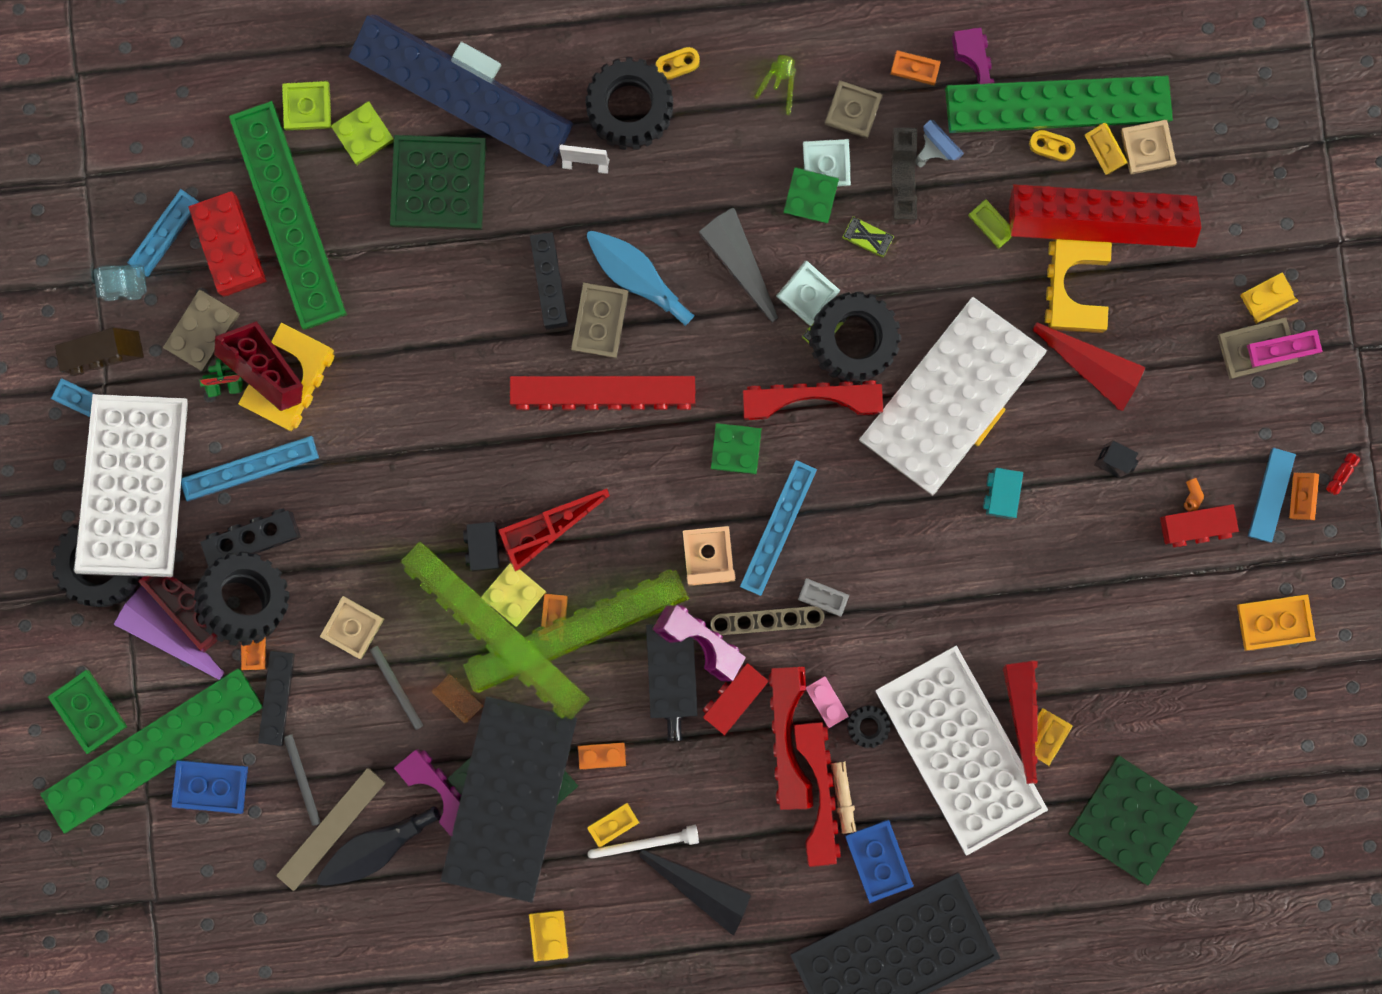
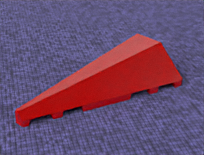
M1035 323L1032 330L1034 333H1037L1046 341L1049 347L1059 353L1074 370L1095 386L1118 410H1124L1136 390L1146 367L1040 323Z
M604 489L498 530L501 543L514 571L522 568L610 496L608 490Z
M1038 661L1006 664L1003 667L1027 784H1037L1038 781L1036 774L1038 756L1035 754V742H1038V706L1036 699L1038 683L1035 679V668H1038Z

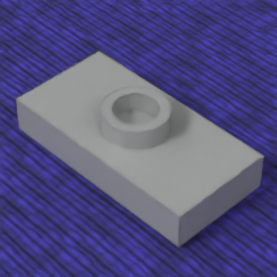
M806 578L798 600L841 617L849 595Z

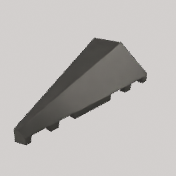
M732 208L707 224L699 231V235L727 267L728 272L773 323L778 319L777 313L737 213Z

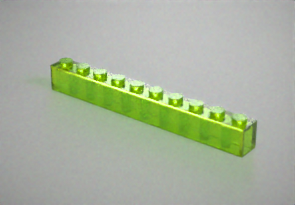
M419 541L401 561L406 566L404 571L412 579L418 577L422 581L420 586L428 594L434 592L439 597L436 601L444 609L447 610L450 607L455 612L452 616L461 625L466 622L471 627L469 632L477 640L483 638L488 643L485 647L493 655L496 656L499 653L504 658L502 663L510 671L516 669L521 674L519 679L527 687L532 684L538 690L535 694L543 702L546 703L549 700L554 705L552 710L560 718L563 719L566 716L571 720L590 700L583 691L422 542Z
M666 570L660 573L659 578L655 580H644L637 584V588L621 590L616 594V597L610 600L604 598L595 603L596 606L587 609L585 607L575 611L572 617L567 619L566 617L558 618L553 621V625L547 628L544 626L538 627L527 637L518 636L512 639L509 645L504 647L499 645L489 650L490 653L484 656L476 655L469 658V662L463 666L473 691L477 693L485 691L662 612L665 606L676 605L689 600L690 598L679 573L676 570L673 572L672 570Z

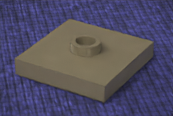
M839 80L824 125L868 139L882 94Z

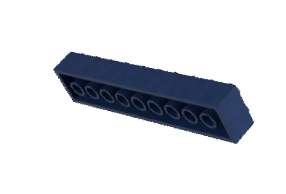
M378 15L366 16L349 55V58L547 167L555 164L560 153V145H564L574 125L569 120Z

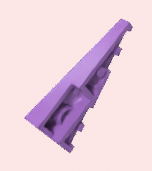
M143 586L125 603L114 623L115 626L219 680L224 677L225 672L218 667L209 654L199 650Z

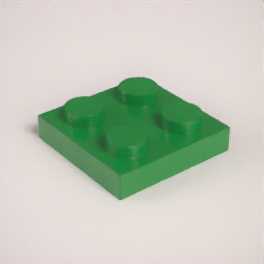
M795 167L784 213L828 223L839 178Z
M716 423L711 470L756 475L762 428Z

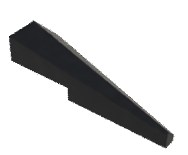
M642 849L640 858L730 934L735 935L750 900V892Z

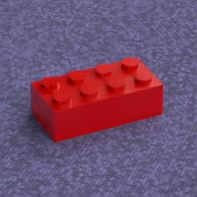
M232 191L188 206L219 294L225 297L267 282L239 199Z

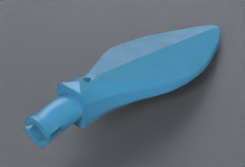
M595 231L587 232V240L598 263L617 285L654 302L666 312L669 311L684 326L691 321L695 315L678 301L679 298L664 284L653 264L643 252L618 238Z

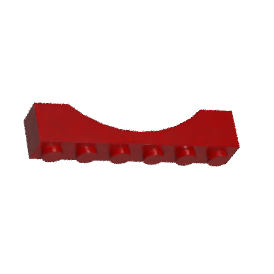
M873 380L863 381L862 385H853V382H840L839 386H830V383H817L816 387H807V384H794L793 388H784V385H771L770 389H761V386H748L747 390H743L744 420H765L786 405L809 399L835 402L849 408L857 415L883 413L882 384H876V381Z
M805 667L772 668V673L769 675L770 687H773L770 705L771 709L774 710L775 720L772 721V731L776 736V743L773 746V753L777 757L775 779L779 785V790L776 792V801L780 804V810L808 809L813 807L812 783L805 776L796 760L791 739L794 711L800 698L806 691Z
M822 722L794 724L796 749L811 766L819 790L817 819L805 841L808 866L837 864V858H841L839 843L835 844L834 834H838L837 820H832V811H836L835 798L830 797L829 788L833 787L832 773L827 772V764H831L830 751L825 750L824 741L828 740L827 726L823 727Z

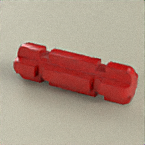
M1349 453L1344 459L1345 463L1340 465L1332 478L1333 481H1330L1326 487L1329 493L1333 495L1339 494L1342 485H1345L1354 471L1353 467L1357 466L1360 461L1356 454Z

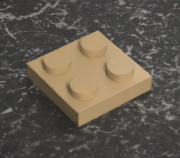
M1167 120L1121 129L1130 175L1172 167L1177 164Z
M343 596L320 637L351 655L362 659L384 618Z

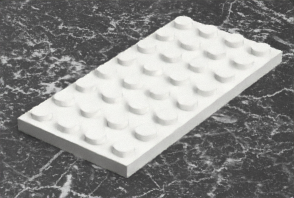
M972 297L885 406L883 413L877 416L859 440L933 496L1046 354L1047 350Z
M93 394L75 573L173 577L188 408L187 399Z
M957 646L946 650L875 690L965 855L971 854L1048 810L1035 785L1026 783L1023 764Z

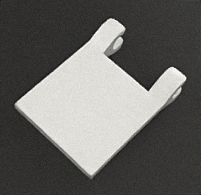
M560 145L562 168L572 169V162L599 165V173L608 174L609 159L606 150Z

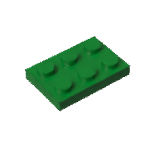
M85 670L48 696L86 754H90L128 727L89 670Z

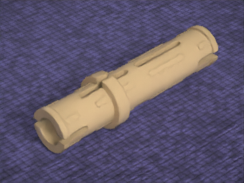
M846 762L831 763L838 806L836 812L839 813L841 833L856 832L853 814L855 808L850 797Z

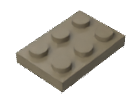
M583 283L571 351L617 359L629 290Z
M199 289L163 348L204 372L214 357L215 336L229 332L240 314Z
M1286 317L1217 335L1229 380L1298 362V358L1252 368L1247 345L1291 335Z

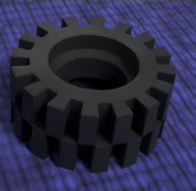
M867 705L859 707L851 713L852 715L848 719L847 730L849 736L857 745L864 748H875L878 745H882L885 739L887 740L888 733L890 732V721L881 709ZM865 718H873L877 722V731L871 736H866L860 731V723Z

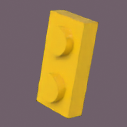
M1103 123L1085 134L1105 175L1128 163L1107 124Z
M625 803L588 826L587 829L600 848L639 824V821L629 804Z

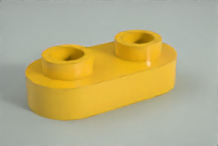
M686 47L661 56L657 60L656 66L658 67V72H663L667 80L696 70L699 66L700 57L695 49ZM686 58H691L692 63L686 64L684 60ZM670 66L671 70L669 72H665L663 70V67Z
M1045 130L1036 131L1029 141L1030 149L1034 153L1060 162L1068 161L1075 152V145L1071 139ZM1038 140L1044 142L1043 147L1037 145ZM1063 147L1066 153L1061 154L1058 149Z

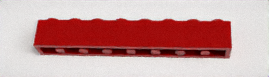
M510 376V405L516 407L518 411H528L530 407H539V410L542 411L553 410V407H562V410L566 411L576 410V407H585V410L594 411L599 410V407L608 406V410H622V406H631V410H645V406H654V410H668V406H677V410H691V406H695V376Z

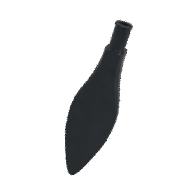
M432 806L419 815L413 814L400 822L371 829L356 835L345 843L330 859L320 873L317 884L327 886L347 883L377 872L391 860L407 841L419 834L424 827L440 820L439 810Z

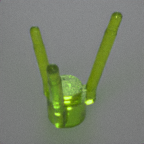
M779 55L777 61L772 63L770 71L754 98H759L774 72L777 76L773 87L775 90L778 89L781 79H787L789 76L786 114L790 115L794 76L797 71L793 68L795 60L786 55Z

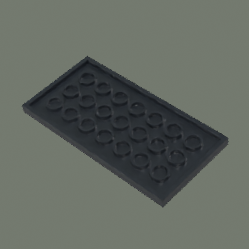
M486 696L440 882L533 903L577 722L576 717Z
M959 872L790 953L809 994H929L1000 959Z

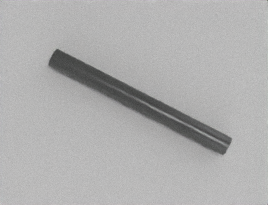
M375 646L370 649L372 656L415 730L423 727V723L379 647Z
M289 735L283 738L311 824L315 826L320 824L321 821L293 735Z

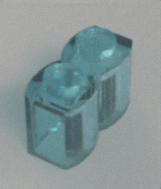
M144 265L98 266L94 269L97 297H104L105 301L117 300L118 296L127 297V300L141 299V296L147 292Z

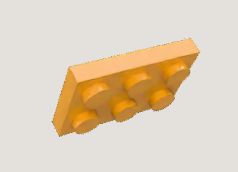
M1308 594L1237 605L1244 651L1316 641Z

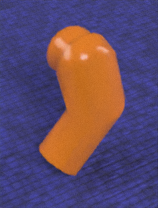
M1197 478L1186 482L1190 493L1184 503V508L1189 512L1197 511L1204 499Z

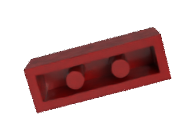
M1234 504L1160 517L1165 545L1172 544L1173 548L1187 546L1186 541L1195 540L1196 544L1210 542L1209 537L1218 536V540L1232 538V533L1239 532Z
M748 663L745 666L741 665L734 680L730 684L725 682L718 690L719 698L715 702L710 700L702 710L705 712L703 718L725 735L769 680Z

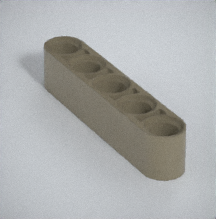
M814 606L727 613L713 617L710 626L712 631H716L721 635L814 628L823 623L824 613L820 608ZM812 610L818 612L820 616L816 624H812L807 620V614ZM788 612L794 613L797 618L796 623L792 626H788L784 622V616ZM765 614L771 615L774 620L773 625L769 628L762 626L760 622L761 617ZM746 616L750 619L751 624L748 629L743 630L738 627L737 621L740 617ZM723 618L727 621L728 625L725 631L721 632L715 629L714 622L716 619Z

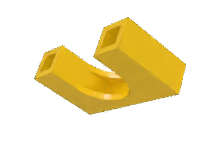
M1053 239V241H1050L1048 253L1052 255V264L1048 265L1047 277L1051 278L1050 287H1047L1046 300H1050L1049 309H1046L1045 323H1048L1049 328L1104 333L1107 330L1108 307L1081 305L1074 302L1065 291L1064 276L1068 268L1077 264L1107 265L1111 262V242Z
M281 323L271 342L274 346L297 357L303 368V379L301 382L303 385L302 403L280 411L248 384L238 404L292 432L293 428H297L302 420L301 413L304 407H309L313 399L311 394L314 388H318L324 378L322 373L325 367H329L333 362L334 350Z

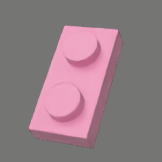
M826 676L806 687V691L828 728L849 717Z

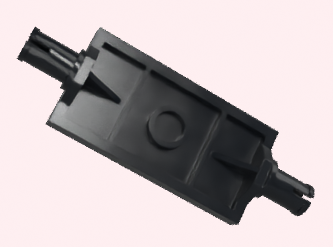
M667 600L661 601L662 612L665 606H667ZM669 600V606L675 605L676 600ZM655 624L646 625L650 718H664V720H667V741H674L673 731H675L676 740H682L681 719L687 716H697L694 639L687 637L681 642L669 643L652 630Z

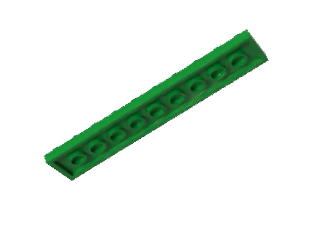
M1169 76L947 85L945 88L949 133L1100 126L1103 123L1108 126L1148 124L1167 120L1170 123L1173 121Z
M270 101L230 115L229 118L302 329L306 330L346 316L339 290L274 103Z
M238 668L48 788L40 795L63 833H67L176 764L177 760L186 758L263 709V704L241 668Z

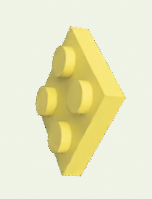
M510 563L481 598L515 627H518L544 594H546V591L522 570L514 571Z

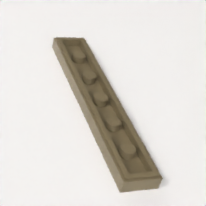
M367 768L276 876L295 891L386 782L370 768Z

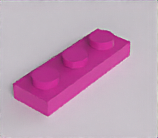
M1317 330L1247 345L1252 368L1322 352Z

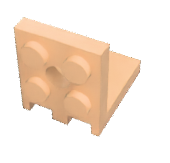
M729 526L683 531L688 586L735 581ZM705 545H711L715 549L713 557L705 558L702 556L701 550Z

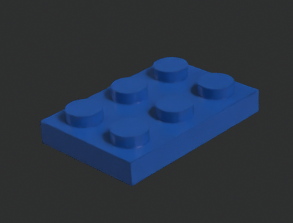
M177 760L172 807L242 814L248 766Z
M889 819L845 835L869 903L914 887Z

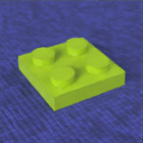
M328 81L282 84L284 129L286 131L331 128L330 86Z
M369 101L331 125L356 165L394 142L390 132Z

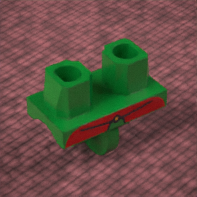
M216 358V365L208 366L209 373H217L203 375V379L199 380L200 386H205L208 397L221 395L220 384L228 383L230 394L243 391V379L234 371L225 372L232 369L219 358Z

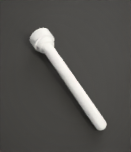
M696 825L686 826L687 829H682V832L591 849L588 851V857L591 859L682 841L690 845L699 843Z

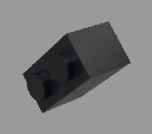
M1113 440L1103 446L1094 466L1119 478L1128 475L1129 472L1133 473L1139 461L1136 459L1138 452Z
M497 523L467 524V530H463L464 543L468 544L469 553H465L466 567H470V571L500 569Z

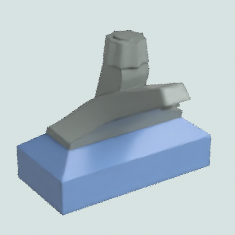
M930 120L923 126L925 147L914 161L921 168L930 158L938 157L944 160H958L964 153L934 120Z

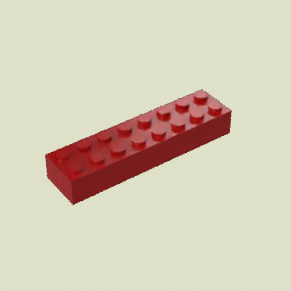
M1013 184L1009 201L1011 236L1195 248L1201 231L1197 196Z

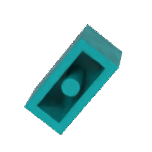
M995 468L992 473L989 472L987 477V486L990 487L989 496L985 495L983 509H986V515L1007 519H1015L1017 517L1024 472Z

